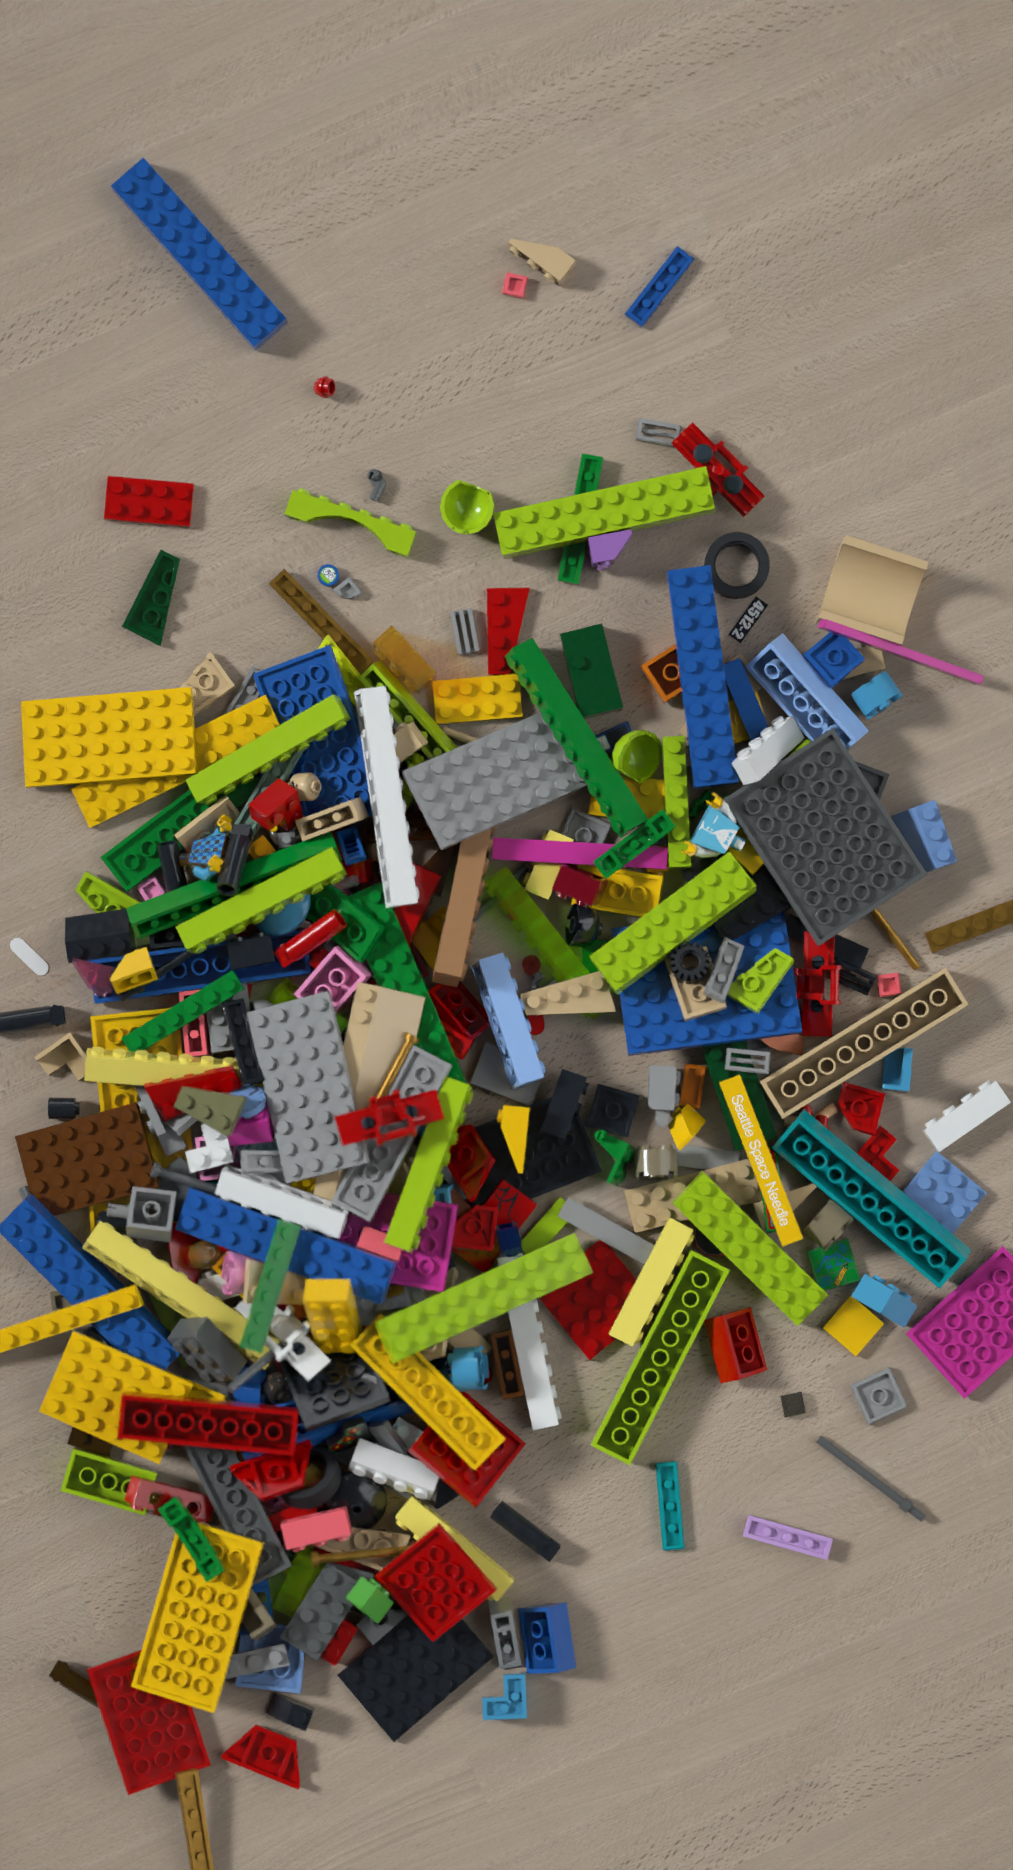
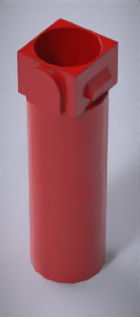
M334 909L282 944L273 953L283 968H285L347 927L346 922L341 914Z

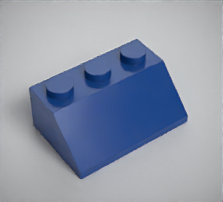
M567 1602L518 1608L527 1674L559 1673L576 1668Z

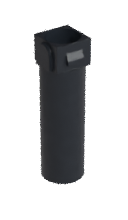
M233 824L224 863L222 864L216 885L217 891L223 895L233 896L238 892L248 853L254 839L251 825Z
M171 840L157 844L166 891L170 892L186 886L187 880L182 860H179L180 849L178 841Z
M63 1005L0 1012V1034L50 1028L53 1026L58 1027L66 1024Z
M503 1500L489 1517L548 1562L552 1560L561 1548L560 1543Z

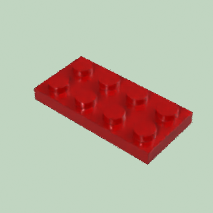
M108 476L104 520L191 527L194 483Z

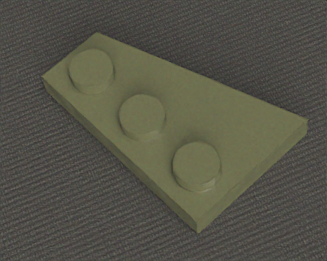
M185 1086L181 1088L174 1107L223 1135L231 1136L248 1097Z

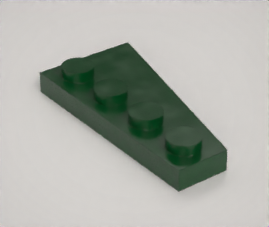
M160 549L122 625V628L158 646H161L179 567V558Z

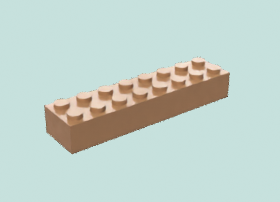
M496 827L460 842L432 982L457 987L459 981H464L468 964L464 963V961H468L472 943L468 941L472 940L476 922L473 919H476L481 901H477V898L480 899L485 880H481V878L485 877L489 860L485 859V857H489L493 839H490V837H493Z

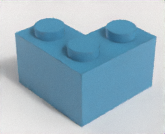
M864 1274L852 1297L905 1328L917 1308V1305L911 1302L912 1297L903 1291L900 1292L899 1288L890 1283L888 1286H885L886 1281L877 1275L871 1278Z

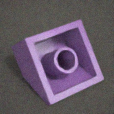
M631 530L588 537L587 544L592 569L597 568V571L610 569V566L616 562L631 540Z

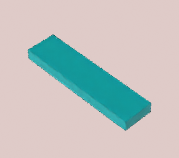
M677 1461L657 1462L655 1466L663 1551L685 1549Z

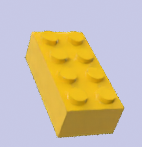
M306 1279L303 1302L315 1345L326 1354L331 1352H356L350 1344L363 1332L350 1279Z

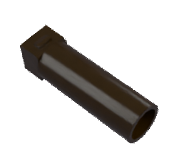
M58 1660L49 1677L54 1682H59V1685L99 1709L89 1676L73 1666H68V1663Z

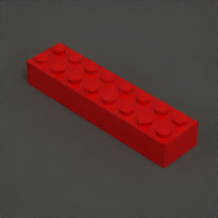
M124 1391L121 1394L117 1439L294 1456L299 1410L293 1407Z

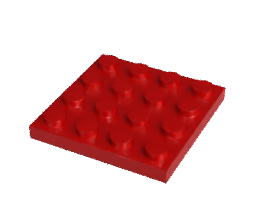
M598 1240L584 1252L593 1271L592 1274L539 1298L589 1361L617 1339L608 1333L636 1282L635 1277L607 1243Z
M462 1391L459 1393L505 1440L475 1470L429 1425L408 1451L476 1508L526 1443L468 1393Z
M440 1523L435 1525L375 1575V1578L432 1642L498 1589Z

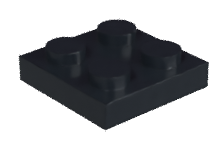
M598 1084L586 1126L628 1137L640 1095Z

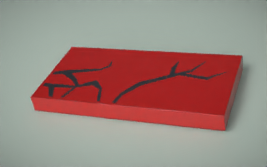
M501 1179L482 1204L483 1206L498 1207L493 1251L479 1250L472 1252L451 1247L452 1251L483 1273L487 1272L537 1207L536 1202L504 1179Z

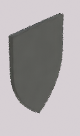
M182 1157L176 1159L167 1168V1170L197 1179L195 1173L190 1172L188 1163ZM161 1177L159 1181L160 1187L157 1189L176 1192V1207L173 1221H178L188 1190L192 1186Z

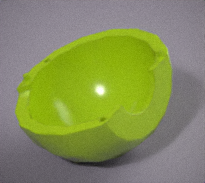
M456 480L446 488L441 497L440 504L442 519L447 526L457 533L467 535L479 532L485 528L492 519L495 508L493 495L489 490L462 480Z
M633 730L623 735L615 744L612 753L614 767L638 783L644 782L655 772L661 760L662 746L660 739L654 733L646 730Z

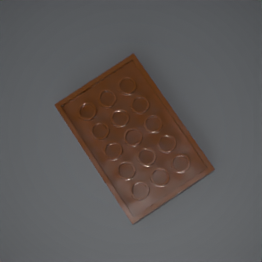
M137 1102L15 1136L29 1191L54 1216L129 1196L132 1194L133 1187L150 1189L160 1187L158 1176L157 1178L150 1177L154 1160Z

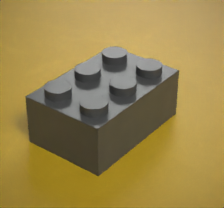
M208 1317L180 1319L167 1338L173 1345L174 1350L181 1353L186 1359L187 1364L193 1367L199 1373L200 1378L206 1382L234 1381L247 1362V1359Z

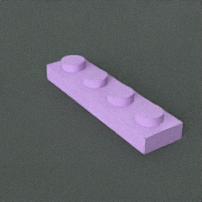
M748 1515L742 1535L743 1537L825 1560L828 1559L833 1538L752 1515Z

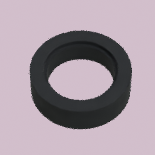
M732 532L719 537L712 543L707 551L704 566L711 565L715 592L726 598L743 599L755 594L763 586L769 574L770 560L766 548L757 538L747 533ZM741 545L754 553L758 562V571L750 583L744 586H731L720 579L716 572L715 563L718 554L726 547Z
M317 1444L312 1446L309 1462L317 1461L326 1465L324 1478L310 1489L295 1490L280 1495L282 1500L289 1506L298 1509L314 1508L328 1501L338 1490L341 1483V1469L333 1453L324 1445Z

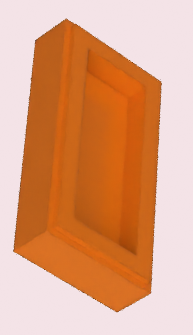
M685 1063L679 1106L684 1107L688 1103L693 1109L701 1108L707 1066Z

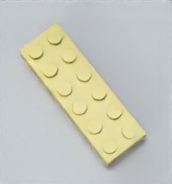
M414 1494L410 1496L396 1513V1524L405 1531L410 1529L414 1533L413 1538L415 1540L421 1538L435 1525L440 1523L498 1588L495 1593L487 1598L489 1601H492V1599L498 1601L514 1582V1577Z

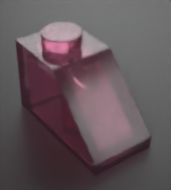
M73 958V965L88 989L94 990V995L106 997V993L112 994L113 985L110 978L117 968Z

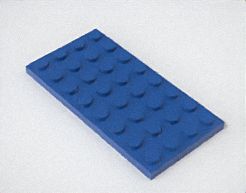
M332 646L322 647L254 673L253 677L260 696L267 695L280 725L297 716L301 710L305 711L331 695L340 697L351 718L346 722L347 725L336 731L334 729L327 733L328 736L320 741L314 740L310 742L309 747L304 750L289 775L291 780L292 776L296 773H314L321 783V791L315 800L300 801L303 816L307 817L362 797L368 816L371 817L372 809L359 722Z

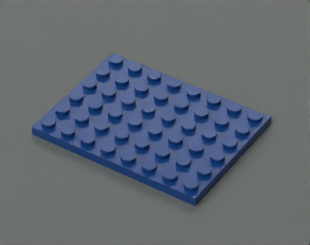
M784 912L734 940L743 945L744 949L731 983L737 980L739 975L746 973L755 966L757 961L774 948L791 957ZM710 925L690 940V944L697 942L698 946H706L713 965L722 939L714 926ZM629 926L611 928L612 939ZM664 961L620 993L628 1056L802 1034L792 966L759 1014L726 996L725 1003L727 1009L685 1022Z

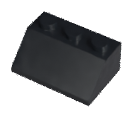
M119 909L66 917L65 947L68 963L121 956L137 950L134 931L127 910Z

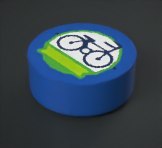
M326 564L318 570V580L322 585L331 587L338 582L339 572L335 566Z

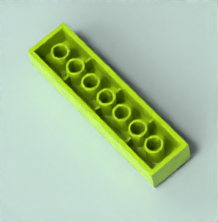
M729 851L589 956L591 962L618 995L673 954V950L678 948L679 944L685 945L686 942L692 940L756 892V885Z
M703 1170L672 1200V1203L797 1326L828 1296L826 1291Z

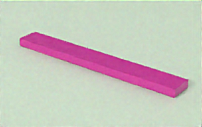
M828 619L819 621L817 628L966 682L982 684L983 675Z
M493 837L492 859L595 865L593 861L616 844ZM650 846L623 867L667 869L668 847Z

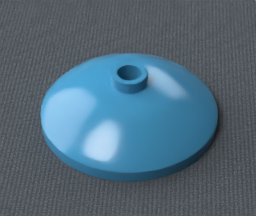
M310 894L304 896V899L299 903H290L284 906V910L277 914L270 913L265 916L263 921L254 925L261 932H265V934L279 937L292 933L300 927L307 917L310 908Z

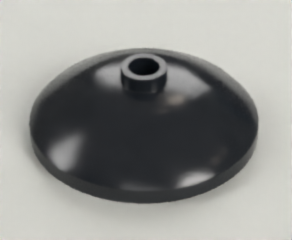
M352 1471L341 1474V1483L338 1490L328 1501L322 1504V1510L326 1511L346 1506L351 1527L370 1529L381 1520L386 1511V1491L382 1484L376 1483L371 1478L357 1476ZM355 1506L360 1507L358 1510H353Z

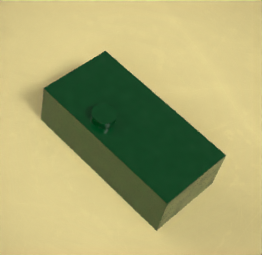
M602 623L561 633L560 640L577 708L583 718L588 719L623 710Z

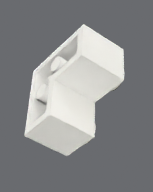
M206 1124L201 1125L206 1146L185 1152L191 1173L235 1162L227 1136Z

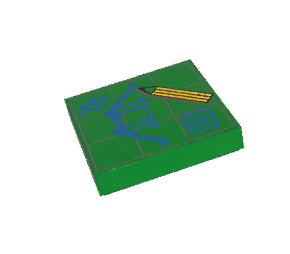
M848 1238L833 1242L827 1251H824L821 1247L806 1251L815 1281L824 1291L861 1280Z

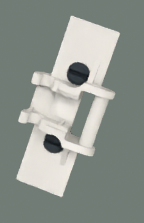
M241 1301L235 1308L248 1319L252 1304ZM290 1304L284 1312L276 1306L269 1330L282 1342L285 1348L282 1350L268 1335L265 1345L276 1355V1359L279 1362L283 1359L287 1360L309 1381L331 1360L306 1336L311 1329L310 1324L307 1321L302 1324L294 1316L295 1309Z

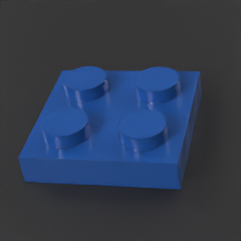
M830 632L803 655L831 688L865 661L862 654L847 638Z

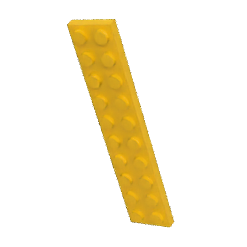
M267 695L261 696L195 729L197 773L280 725ZM193 775L84 783L71 790L89 828H93L186 783V779Z

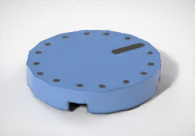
M242 1086L229 1092L232 1095L248 1097L239 1117L251 1118L259 1114L265 1107L266 1096L264 1091L258 1086Z

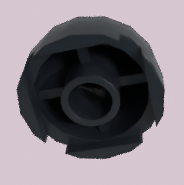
M578 904L571 906L567 915V919L570 920L569 928L565 926L566 944L572 947L589 946L602 934L603 924L600 923L599 915L590 906L588 908Z

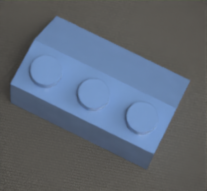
M935 800L892 816L896 827L899 828L900 833L926 873L957 862Z

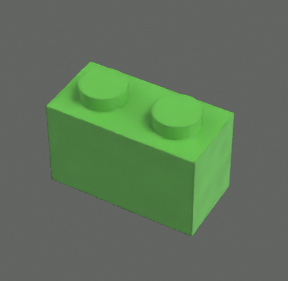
M363 1577L359 1579L346 1597L356 1608L377 1624H379L394 1604L388 1598L390 1593L383 1589L381 1585L373 1579H370L368 1582Z

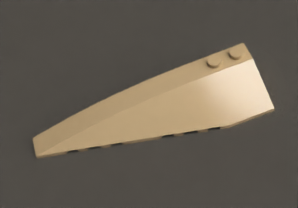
M358 982L343 1045L358 1110L369 1107V1097L377 1096L406 1040L404 1037L405 1033L407 1032L417 1037L425 997ZM348 1168L317 1176L314 1195L332 1201Z

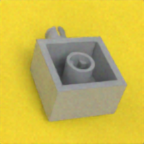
M133 1187L130 1204L126 1206L108 1203L107 1217L126 1219L127 1236L130 1238L170 1242L176 1207V1192Z

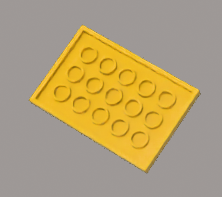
M74 1330L39 1412L160 1464L168 1443L117 1439L121 1394L124 1391L189 1397L194 1383Z

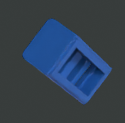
M357 826L336 832L346 866L367 860Z

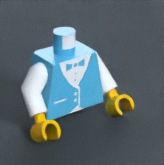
M714 792L712 794L715 796V799L712 802L706 801L709 806L692 835L691 842L684 841L685 844H688V849L686 851L681 850V852L688 856L695 855L702 858L717 857L720 853L725 854L729 846L740 852L746 842L745 839L735 835L739 826L736 825L737 820L729 809V805Z

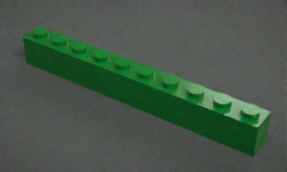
M531 638L513 647L505 656L509 667L514 670L520 684L529 693L532 703L537 706L544 722L550 726L555 739L564 748L567 758L572 761L578 775L587 784L590 794L599 803L602 813L608 817L613 830L618 833L620 838L633 832L649 819L614 767L536 642Z
M331 831L247 862L236 895L226 896L219 893L216 889L219 878L217 877L211 878L210 881L199 880L126 908L137 940L186 922L331 847L337 852L342 863Z

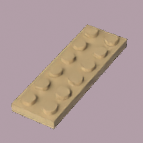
M749 1159L703 1170L738 1206L761 1201L756 1177ZM701 1171L624 1190L634 1232L637 1233L664 1226L669 1217L677 1222L687 1220L688 1218L672 1203V1200Z

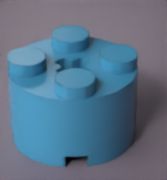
M884 671L872 678L867 684L865 683L855 690L851 696L863 715L869 720L878 714L877 710L882 713L891 706L890 701L892 703L898 701L903 697V694L890 675Z
M483 1346L458 1347L453 1350L452 1354H448V1365L452 1367L450 1384L458 1392L485 1390L488 1384H484V1378H489V1366L486 1353L481 1352L484 1349Z

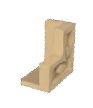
M71 1032L34 1057L48 1076L67 1064L78 1081L85 1077L87 1053Z

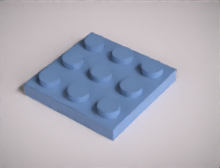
M937 1151L934 1152L902 1191L952 1234L987 1193Z
M243 1622L241 1623V1631L246 1629ZM276 1623L278 1627L275 1628V1631H271L257 1642L252 1639L250 1634L240 1636L239 1653L286 1643L290 1665L237 1676L235 1687L301 1693L305 1653L280 1638L287 1624Z

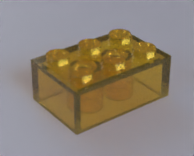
M392 625L373 642V653L382 662L386 660L389 663L388 669L396 677L400 675L404 679L403 685L411 693L415 691L417 694H420L437 678V672Z

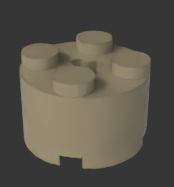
M648 1145L638 1146L637 1151L633 1152L634 1179H638L639 1175H643V1180L668 1179L669 1174H673V1178L678 1177L677 1150L673 1149L672 1145H660L659 1149H651V1146Z
M830 1199L808 1223L803 1232L824 1251H827L834 1242L831 1239L833 1238L836 1241L844 1232L842 1226L847 1228L854 1218L835 1201Z

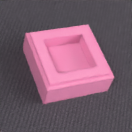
M155 875L137 886L145 901L166 893Z

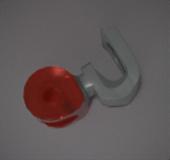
M528 955L523 959L522 967L527 976L534 978L531 982L532 990L539 989V983L544 978V975L540 974L541 961L535 955ZM554 979V980H553L550 984H548L547 986L552 985V984H556V979Z

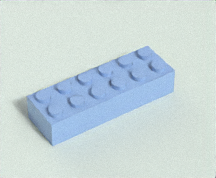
M783 633L769 643L745 666L788 716H793L800 730L810 741L833 728L848 750L869 732Z
M503 953L480 959L471 968L511 1089L515 1090L536 1083L544 1078L545 1067L543 1062L538 1060L536 1054L538 1046L536 1041L531 1039V1025L528 1019L525 1020L523 1011H525L524 1004L521 998L518 999L516 990H518L515 978H511L509 972L511 969L509 959L504 957Z

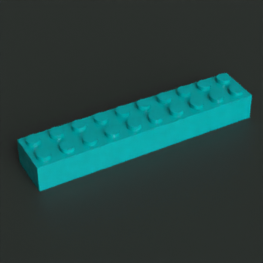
M803 1110L773 1145V1150L939 1289L967 1260L971 1252L968 1246L806 1110Z

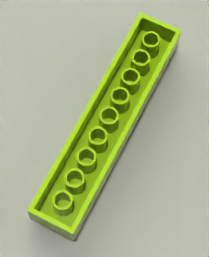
M705 466L493 514L501 553L504 559L586 542L588 537L625 530L636 531L716 513L708 471Z
M573 1233L381 1319L374 1326L391 1363L394 1364L592 1274L593 1271L576 1234Z
M689 1250L592 1439L591 1446L629 1466L631 1465L730 1271L729 1269Z

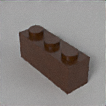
M512 1329L491 1333L502 1398L508 1399L523 1396L524 1390Z

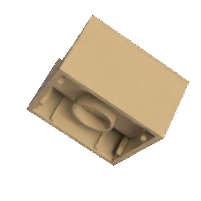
M845 535L841 542L815 624H819L820 620L828 619L902 646L909 616L929 562Z

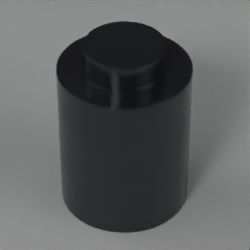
M76 1098L48 1099L49 1119H76V1115H80V1102H76Z

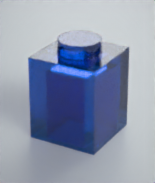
M516 1221L496 1225V1235L501 1256L514 1257L519 1254L518 1252H522L523 1249Z

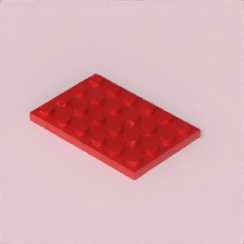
M142 1649L86 1669L127 1795L175 1779V1772L193 1768L200 1770L211 1766L192 1706L131 1687Z

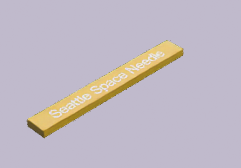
M740 1075L719 1082L782 1247L803 1239Z

